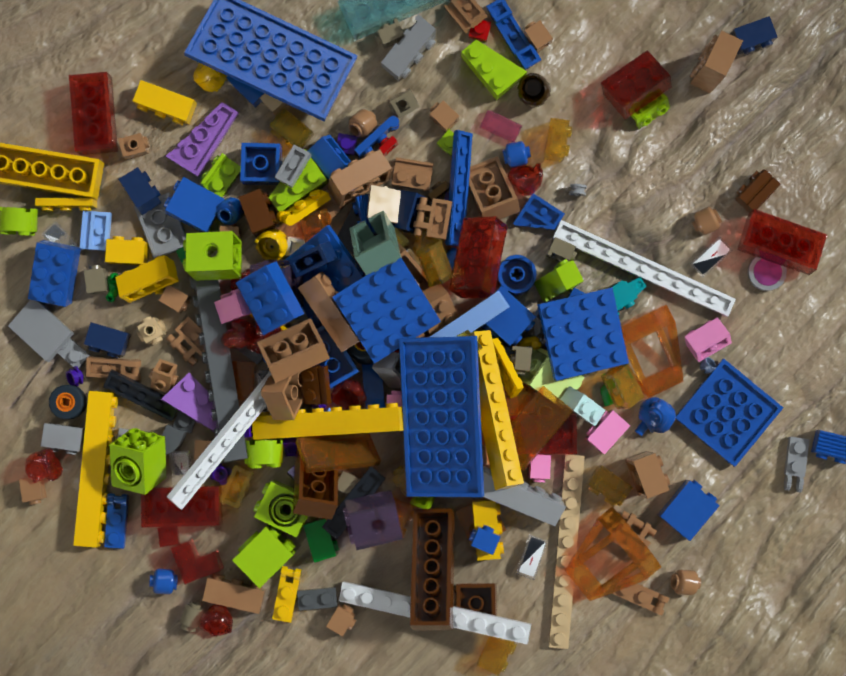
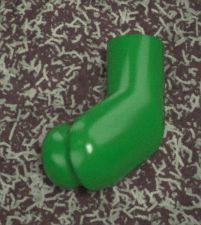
M117 273L110 274L107 279L109 292L106 295V300L109 302H114L119 294L115 278L119 276Z
M615 378L607 379L600 389L604 406L614 404L611 393L618 387V381Z

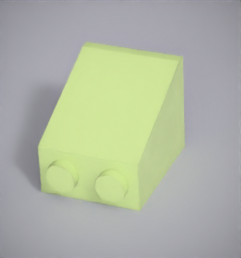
M542 348L532 349L530 371L525 372V375H518L523 384L562 409L565 406L559 403L568 387L571 386L576 390L579 389L585 378L579 375L554 381L548 351Z

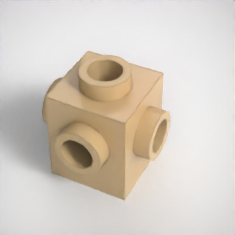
M149 316L141 320V324L137 326L139 329L137 334L142 342L145 341L147 344L156 345L163 341V337L167 336L165 332L167 330L166 326L158 318H151ZM150 327L153 328V332L151 334H149L147 331V329Z

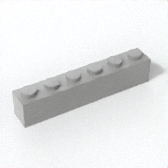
M483 466V497L556 526L566 508L562 497L555 493L548 494L541 487L535 486L534 488L529 486L526 481H524V484L513 488L495 490L490 466Z

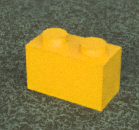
M113 236L112 239H106V263L121 265L147 263L148 243L143 241V238L132 237L131 240H124V237Z

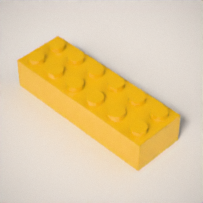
M0 143V184L98 200L104 162L100 159Z

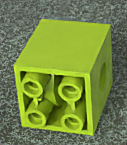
M233 231L186 233V239L183 241V248L186 251V259H183V268L194 280L241 279L242 241Z
M132 428L109 444L111 482L113 487L146 495L167 478L165 436Z
M277 480L266 483L262 490L264 497L262 500L257 501L253 511L256 512L254 518L297 537L308 516L293 514L294 488ZM284 504L291 507V513H286L283 510Z
M271 525L266 526L260 533L256 531L238 549L240 553L232 560L259 589L297 552L294 549L296 545L289 538L285 540L281 535L283 532Z

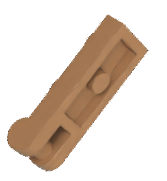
M88 356L86 358V377L107 378L109 372L113 369L133 380H141V373H139L141 360ZM126 367H131V373L126 372Z
M620 575L612 591V594L661 616L664 612L665 603L669 601V597ZM653 597L658 599L656 606L651 604Z

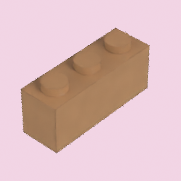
M213 574V576L207 578L202 601L256 614L261 612L266 588L261 587L259 589L253 582H251V585L244 584L243 580L232 578V581L224 579L225 576L220 574Z

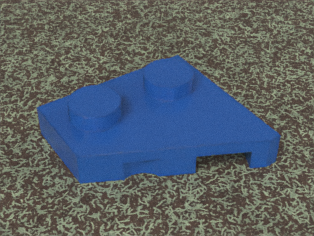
M533 193L513 224L516 226L555 230L565 213Z

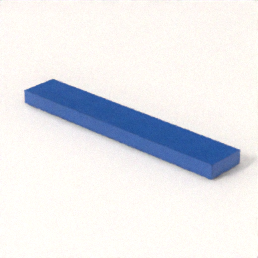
M455 130L453 136L448 200L452 201V208L445 245L464 247L473 137V133Z

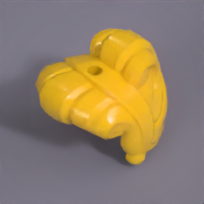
M201 63L198 64L193 75L194 81L207 92H218L227 80L226 75Z
M278 229L267 230L255 239V248L265 261L279 262L285 256L288 248L287 236Z

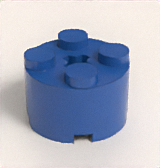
M522 255L507 257L500 264L497 271L499 286L504 287L511 295H521L527 292L533 286L537 277L535 265ZM515 270L518 274H521L518 280H516L515 277H512V274H514Z

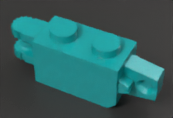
M641 277L629 283L627 281H620L613 286L618 311L623 307L627 310L635 304L634 300L638 298L637 295L647 287Z

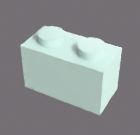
M571 386L568 387L559 403L594 426H596L605 412V409Z

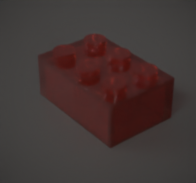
M647 50L603 80L601 87L603 95L626 120L672 88L670 74Z

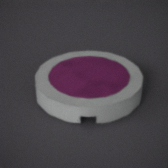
M763 253L751 260L747 275L755 288L761 291H771L783 284L786 279L787 269L784 261L779 256L773 253Z

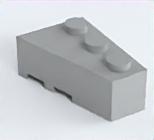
M419 14L415 17L416 23L410 30H405L403 33L404 37L398 44L396 43L381 62L382 68L398 81L401 78L405 79L410 74V68L413 64L417 65L424 57L422 54L425 50H430L436 43V29Z

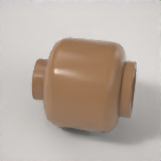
M366 109L359 110L349 119V130L356 137L365 138L377 127L375 114Z
M706 207L694 214L695 221L692 224L696 232L700 231L703 235H707L719 229L722 220L716 209Z
M677 570L671 577V587L679 595H694L701 587V579L694 570Z

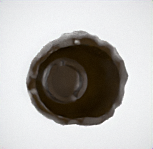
M528 73L523 76L517 87L520 101L532 108L543 105L550 97V84L543 76L537 73Z

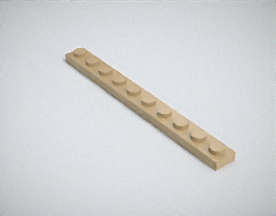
M565 454L561 497L566 508L559 519L548 645L551 648H569L585 458L582 455Z

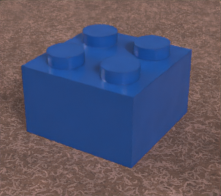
M242 143L240 174L242 184L278 185L280 181L276 180L275 176L282 165L281 144Z

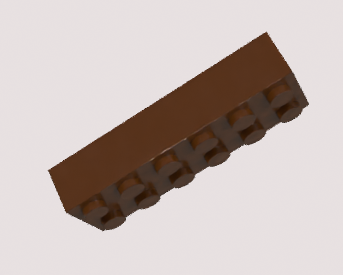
M452 508L414 509L410 608V626L413 630H453L455 514Z

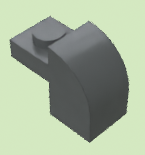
M171 424L166 425L162 436H165L166 454L173 453L181 447L187 434L186 431L174 428Z

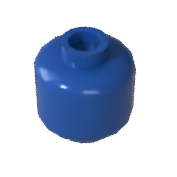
M523 141L508 143L505 149L502 150L505 165L508 164L511 168L527 165L528 158L531 157L529 146L525 147Z
M233 197L226 198L217 206L216 215L223 224L233 225L243 217L244 211L240 200Z
M156 569L154 575H150L149 586L153 587V592L156 594H171L173 590L177 589L178 575L172 569Z

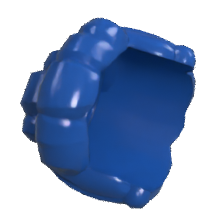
M651 397L640 405L639 419L645 422L651 433H664L670 429L675 421V410L665 400Z

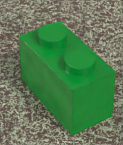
M324 518L303 525L314 563L335 557L338 554L337 551L340 550L337 539L333 540L332 535L322 528L327 521Z

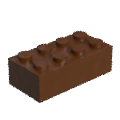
M300 438L295 452L293 514L332 520L338 506V444Z

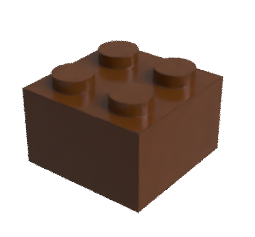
M261 189L239 197L251 232L256 238L267 230L278 229L276 225L279 224V221L274 211L270 210L272 203L266 192L263 193Z
M497 583L456 584V607L497 616Z

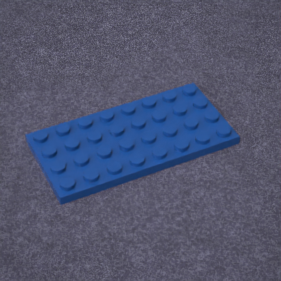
M213 0L184 52L186 57L324 122L358 56L242 0Z
M477 336L399 338L407 497H483L484 477Z

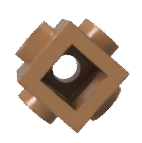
M159 359L149 375V379H151L150 387L168 393L172 386L174 387L178 382L179 376H176L178 365Z

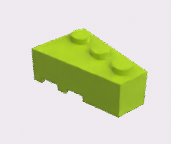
M475 40L461 51V58L496 101L517 85L523 76L527 75V71L478 40Z
M310 158L293 188L280 182L269 198L278 211H287L297 201L308 197L310 192L323 188L328 181L313 159Z
M566 259L556 264L553 271L535 281L534 285L544 303L577 287L584 281L574 260L568 262Z

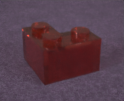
M193 539L171 548L184 584L224 568L218 550L199 557Z

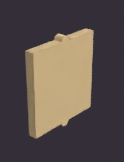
M370 185L367 218L384 210L390 222L397 224L401 191L390 189L387 186Z

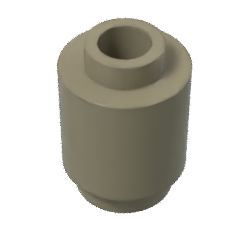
M197 602L185 604L180 620L181 629L195 632L196 628H199L204 611L201 608V604Z

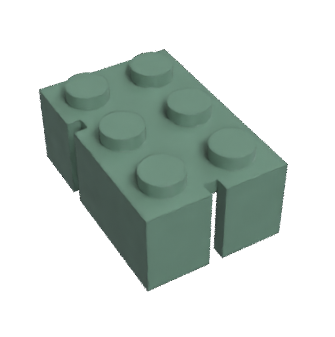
M384 210L368 218L378 235L375 236L365 220L350 228L354 257L366 275L377 272L381 267L392 264L401 258L395 228Z

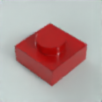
M483 20L474 28L471 27L468 38L487 42L491 22Z
M394 136L386 137L379 144L381 146L379 149L386 156L398 145V141Z

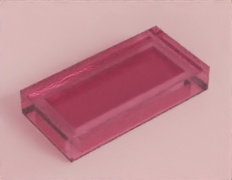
M488 110L480 128L513 143L522 125Z

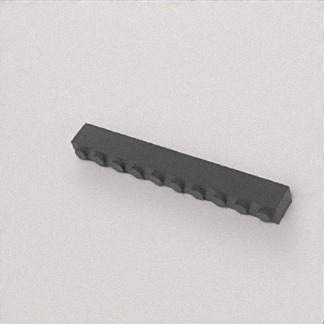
M189 277L191 289L194 288L195 296H192L193 306L198 309V314L195 315L197 326L201 328V333L198 336L200 345L204 346L202 361L203 364L207 365L205 380L206 383L210 384L208 399L209 402H213L214 409H211L212 421H216L217 428L214 429V436L216 437L239 409L226 323L221 324L214 304L215 301L221 299L219 280L196 281ZM244 434L224 457L222 463L248 458Z

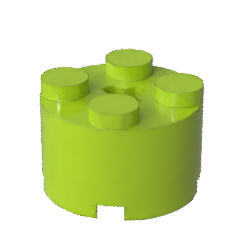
M0 207V234L16 235V231H18V235L35 236V232H37L38 209Z
M283 439L245 440L248 458L244 460L247 467L262 468V464H266L270 468L281 467V463H284Z

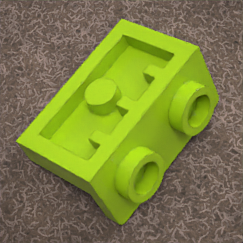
M653 84L625 103L624 109L635 120L638 129L649 125L658 116L664 115L670 109L668 97L656 84Z
M222 153L221 156L215 157L210 171H206L200 179L202 182L200 184L223 198L240 175L241 166Z

